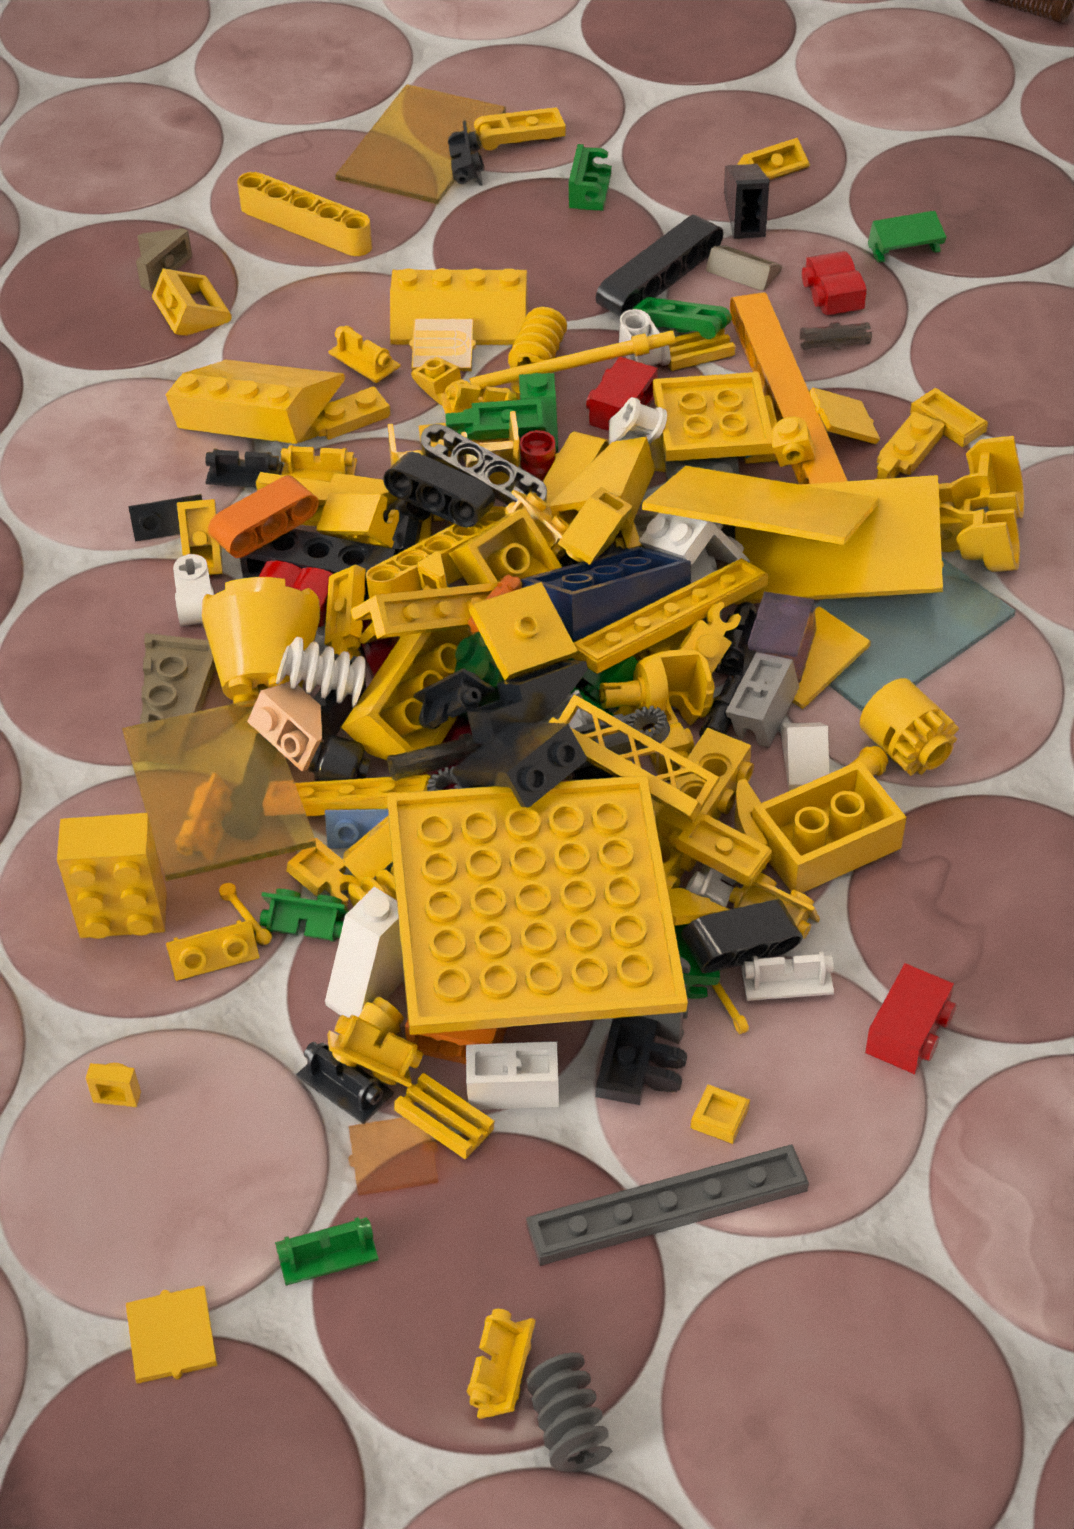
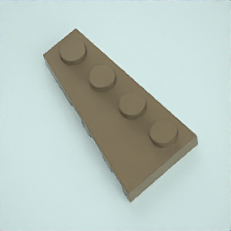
M145 633V657H143L144 686H142L141 697L143 706L140 716L139 736L141 764L180 768L216 666L208 640Z

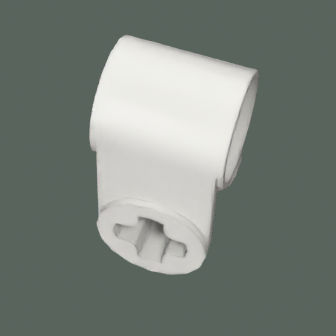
M628 310L620 317L619 343L629 341L631 336L643 333L646 336L659 334L650 316L642 310ZM669 346L649 350V354L635 357L634 354L625 356L627 359L649 366L657 364L666 366L671 360Z
M631 397L609 421V445L615 441L646 436L650 444L662 434L667 422V411L661 407L656 409L642 405L639 399Z
M188 554L177 559L173 568L176 585L175 600L181 627L202 624V600L206 594L214 595L206 560L200 555Z

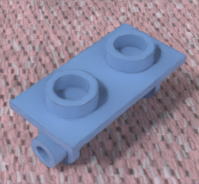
M388 809L325 810L327 847L329 849L350 848L388 816Z

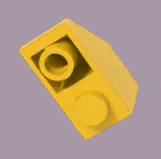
M601 486L588 498L560 538L558 545L566 549V553L572 559L579 562L585 561L590 565L613 543L633 506Z

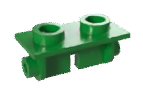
M282 888L276 889L275 894L262 892V898L270 907L269 910L263 909L261 911L260 926L267 927L270 932L298 935L300 921L303 920L307 921L305 937L332 942L340 938L344 923L341 921V917L345 918V915L349 912L346 905L342 904L341 899L329 895H317L316 900L301 898V893Z
M355 1217L354 1221L293 1238L286 1236L284 1240L275 1242L285 1285L295 1284L378 1261L370 1220L367 1217L362 1219Z

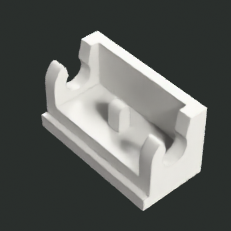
M557 1042L466 1045L468 1103L478 1110L559 1107Z

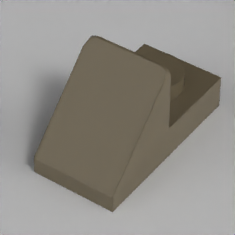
M180 228L142 233L137 236L141 254L136 260L140 286L152 291L157 285L163 268L177 270L193 257L188 230Z

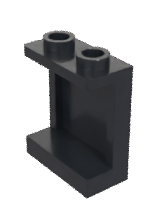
M512 722L453 768L452 771L462 789L492 786L509 787L520 806L529 808L586 762L587 757L567 723Z

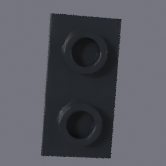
M464 120V131L453 132L448 138L449 152L452 159V176L459 184H465L468 180L476 178L479 186H482L481 172L485 171V166L478 150L482 149L478 133L476 131L471 132L466 120Z
M214 448L213 452L206 453L205 463L210 468L205 483L206 485L257 488L256 480L260 472L280 475L283 463L279 462V456H273L272 452L245 451L244 459H240L238 451Z
M202 494L128 506L135 541L180 534L177 503L203 500Z
M743 602L735 608L734 614L741 616L740 622L736 628L725 632L723 635L732 644L722 657L721 664H718L713 672L744 677L758 650L766 625V621L757 620V611L754 604L750 602ZM728 614L726 623L728 622L729 618H730L732 615H729V614Z
M463 668L413 695V698L423 703L419 715V723L424 728L436 729L442 723L448 721L449 716L454 718L468 710L477 708L481 698L494 692L495 688L481 680L477 674Z
M312 1042L306 1047L304 1057L308 1059L307 1064L296 1074L299 1079L363 1125L394 1094L391 1089L357 1065L351 1067L338 1061L325 1043L317 1044Z

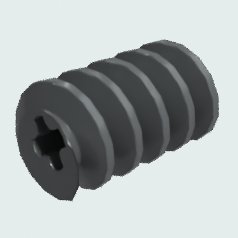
M573 1352L560 1354L544 1361L530 1372L526 1380L527 1389L533 1395V1408L539 1414L537 1416L539 1428L545 1432L543 1440L545 1447L550 1450V1464L556 1470L563 1472H578L589 1469L604 1461L613 1452L610 1447L597 1446L608 1438V1429L604 1426H594L602 1419L603 1414L601 1409L590 1407L596 1401L597 1396L592 1389H584L591 1382V1377L586 1371H578L585 1365V1359L582 1354Z

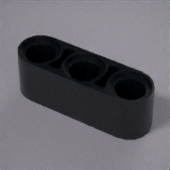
M407 452L383 476L384 485L393 496L461 527L468 528L474 526L495 504V495L489 485L417 452Z
M779 899L702 916L689 923L681 932V936L701 972L705 974L744 965V961H752V956H757L758 959L783 955L794 949L803 939L794 920L782 900Z

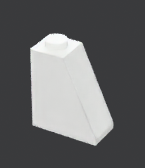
M373 887L345 915L327 990L326 1006L339 1015L350 1017L352 1014L358 1017L367 1002L372 1003L377 997L386 1000L404 981L397 900L376 887Z

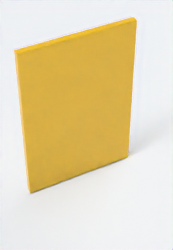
M685 466L642 502V510L844 545L878 506L879 498Z
M938 475L802 484L879 498L878 506L844 545L735 526V540L744 547L742 553L750 560L752 565L769 574L767 586L740 599L735 604L743 602L769 603L943 592L942 568L944 563L941 554L939 507L941 500L939 499Z

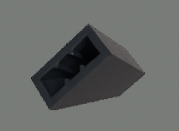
M757 164L725 166L724 197L733 239L766 237L770 182L769 178Z

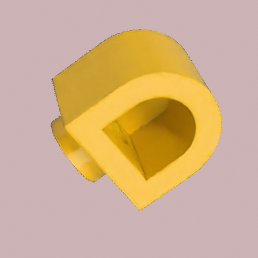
M792 416L784 418L775 424L771 432L772 447L780 467L816 459L814 443L805 420Z
M679 722L669 724L670 733L660 744L687 758L694 748V740L690 729H684ZM658 753L649 754L657 775L668 773L665 757ZM671 761L673 771L681 768V766Z

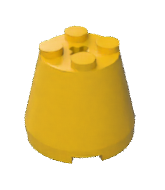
M251 577L226 582L225 590L215 595L206 594L202 600V622L223 693L233 700L234 708L238 710H252L261 690L290 682V676L286 675L280 684H276L278 670L287 646H290L296 637H301L303 639V650L305 651L310 643L315 640L320 620L319 598L310 588L300 591L286 587L285 579ZM301 680L298 684L302 689L305 680Z

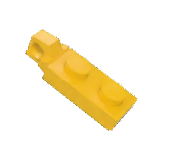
M375 386L329 402L299 443L317 436H325L327 440L388 418L391 415L390 405Z
M913 411L880 451L877 457V463L879 464L877 465L878 474L876 479L896 478L900 472L911 475L944 434L945 424Z
M353 565L329 576L324 645L333 647L334 654L340 655L343 651L348 652L350 660L353 656H361L358 651L361 642L358 638L362 634L363 621H353L350 610L364 602L366 569L358 565Z
M663 806L655 817L657 833L668 839V843L675 847V849L750 888L771 859V848L703 812L699 813L693 823Z

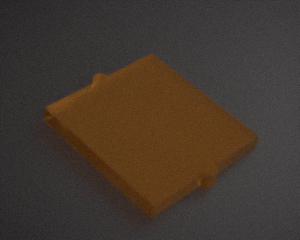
M405 1117L349 1126L352 1155L349 1156L348 1160L349 1165L354 1167L358 1196L439 1183L434 1156L438 1151L437 1143L432 1142L431 1135Z

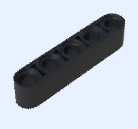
M697 215L689 216L608 276L597 289L596 303L621 317L624 312L632 310L646 297L656 298L706 260L710 255L712 247L721 245L724 235L723 229Z

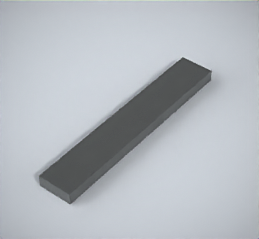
M793 1144L532 1215L526 1217V1225L539 1265L542 1266L808 1191L809 1182Z

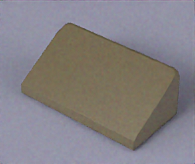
M727 245L712 247L706 266L707 272L758 290H765L782 270V266L779 263Z

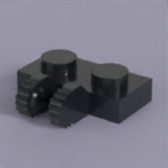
M634 1016L613 1018L595 1087V1097L640 1105L645 1084L656 1091L677 1092L681 1088L682 1076L670 1069L665 1070V1068L682 1069V1067H685L688 1055L680 1047H671L667 1044L655 1042L658 1024L656 1020ZM650 1060L659 1067L649 1066Z

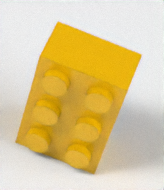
M857 761L754 806L752 816L768 841V847L772 850L769 863L790 891L796 890L801 893L901 849L907 818L861 761Z
M148 813L60 819L57 862L79 937L100 939L107 936L131 934L142 936L149 933L165 932L167 890Z

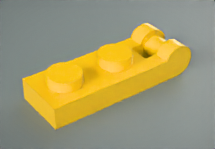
M557 107L481 116L474 122V128L478 136H480L483 148L486 150H494L499 144L563 137L566 133L565 122Z

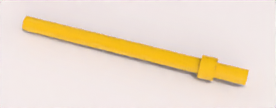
M673 330L646 336L643 333L631 336L629 341L469 378L470 385H478L482 390L486 386L495 387L519 381V375L555 373L631 354L638 357L649 354V350L676 344Z

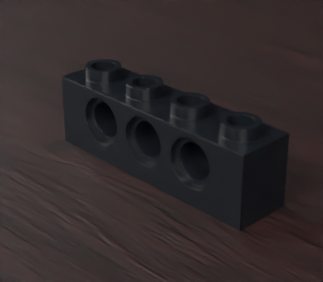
M292 529L256 551L240 558V564L244 578L259 577L268 561H284L294 564L301 569L307 567L320 568L333 574L353 565H358L365 568L367 573L370 568L395 556L396 552L394 549ZM366 574L364 601L369 599Z

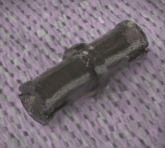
M832 322L829 326L803 327L800 329L799 339L805 340V342H801L800 346L802 350L823 347L839 350L842 346L868 345L871 343L872 332H866V330H870L871 326L869 322L849 325Z

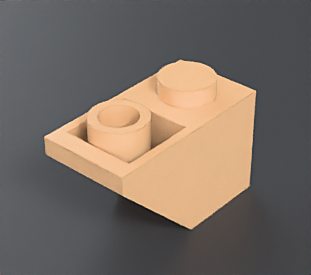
M290 682L261 690L247 722L301 771L308 770L322 740L321 705L299 685L295 689L290 688Z

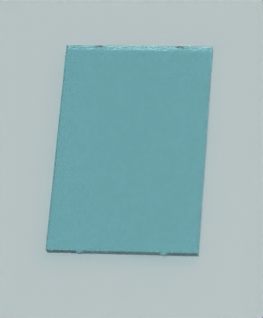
M942 557L944 563L942 568L943 592L823 599L773 632L771 640L778 644L818 606L869 639L871 646L829 684L831 688L860 711H863L873 695L886 684L896 679L907 678L917 685L1013 618L1016 610Z

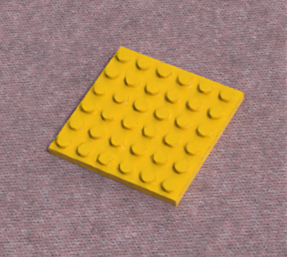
M647 775L562 781L529 808L520 806L509 787L499 786L387 794L410 1035L686 1012L688 1001Z

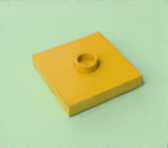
M542 582L475 603L469 609L504 680L573 658L578 652Z

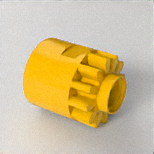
M907 678L896 679L877 691L866 704L859 721L861 730L910 776L914 775L916 771L922 775L926 769L932 770L943 764L952 753L953 743L957 741L954 734L959 730L955 722Z

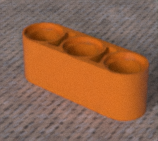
M286 475L217 513L210 521L208 532L231 556L242 558L307 522L316 513L319 501L296 478Z

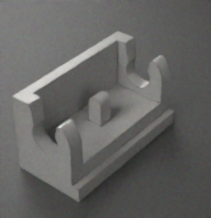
M756 652L725 712L726 716L731 718L734 732L739 738L743 739L746 730L750 729L756 734L755 738L759 745L770 747L799 689L792 659Z

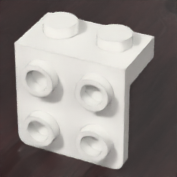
M658 513L650 521L647 530L639 540L645 548L690 560L691 565L704 548L708 556H714L715 559L727 563H732L740 558L750 563V560L742 553L744 547L737 540L726 536L721 531L723 528L721 523Z

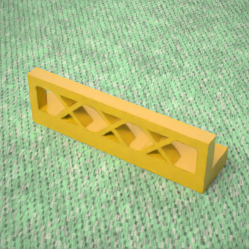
M499 582L375 595L350 610L353 621L372 619L377 639L471 628L468 624V620L471 617L469 609L473 604L484 601L492 590L497 587Z
M575 694L572 696L559 720L551 718L549 723L569 724L578 708L592 715L596 731L581 734L571 728L587 757L586 761L615 778L647 775L651 799L693 823L720 780L715 774ZM599 720L611 727L601 730ZM619 732L629 737L632 752L622 755L612 752L606 748L603 737ZM598 738L599 744L592 739ZM635 741L647 748L637 750ZM653 753L660 754L665 757L668 773L658 776L652 775L642 769L639 757ZM634 759L635 764L631 763L628 760ZM671 761L684 769L673 771ZM694 774L705 780L706 783L697 798L694 799L678 790L675 778ZM671 780L672 786L664 781Z

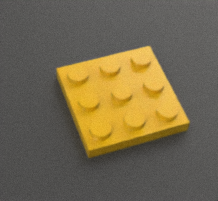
M759 372L653 379V394L656 408L661 407L667 411V422L661 434L666 461L774 454L771 436L772 429Z

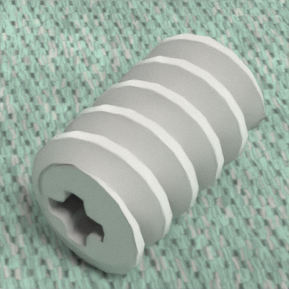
M296 637L290 646H287L278 670L276 684H280L283 678L289 675L290 688L295 689L301 680H305L306 693L310 694L318 684L321 685V698L326 699L331 690L334 689L336 690L337 703L341 704L347 694L352 695V707H354L364 683L366 672L365 659L362 656H358L350 665V655L348 652L343 651L335 660L334 649L330 646L319 655V645L314 641L304 651L303 639Z

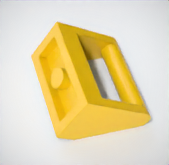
M163 268L152 298L175 334L188 336L226 324L232 319L231 313L205 275ZM201 291L210 306L196 304L190 294Z

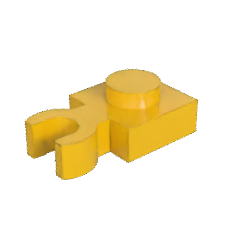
M722 601L714 604L709 609L707 614L708 624L703 620L696 621L677 649L696 650L708 660L711 674L732 644L723 635L725 632L736 628L741 619L739 614H734L727 623L723 622L720 619V611L725 605Z
M315 838L287 862L286 871L316 897L326 890L330 893V896L341 899L342 904L347 907L348 898L341 891L348 890L350 884H356L361 888V883L355 876L344 875L346 866L343 863V859L318 838Z

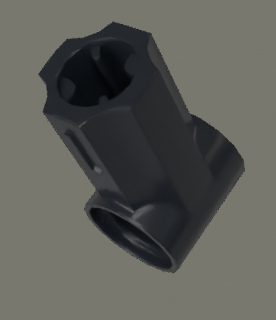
M397 499L387 506L383 513V519L387 522L388 514L391 510L399 511V521L392 538L394 544L390 548L394 549L396 554L419 543L422 522L429 518L431 514L401 499Z

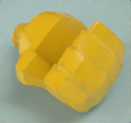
M669 650L650 655L639 661L635 667L633 681L601 683L599 696L603 709L619 706H636V710L642 711V707H647V709L650 706H654L655 709L659 707L661 711H664L669 724L678 722L671 708L673 706L680 711L683 719L689 725H692L699 718L705 717L710 712L713 705L715 688L708 660L696 650Z

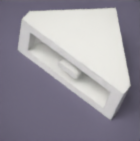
M821 722L781 724L780 732L788 790H793L829 774L828 726Z

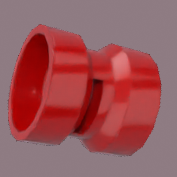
M535 430L526 433L520 439V467L522 470L543 481L556 459L554 456L556 443L550 433Z

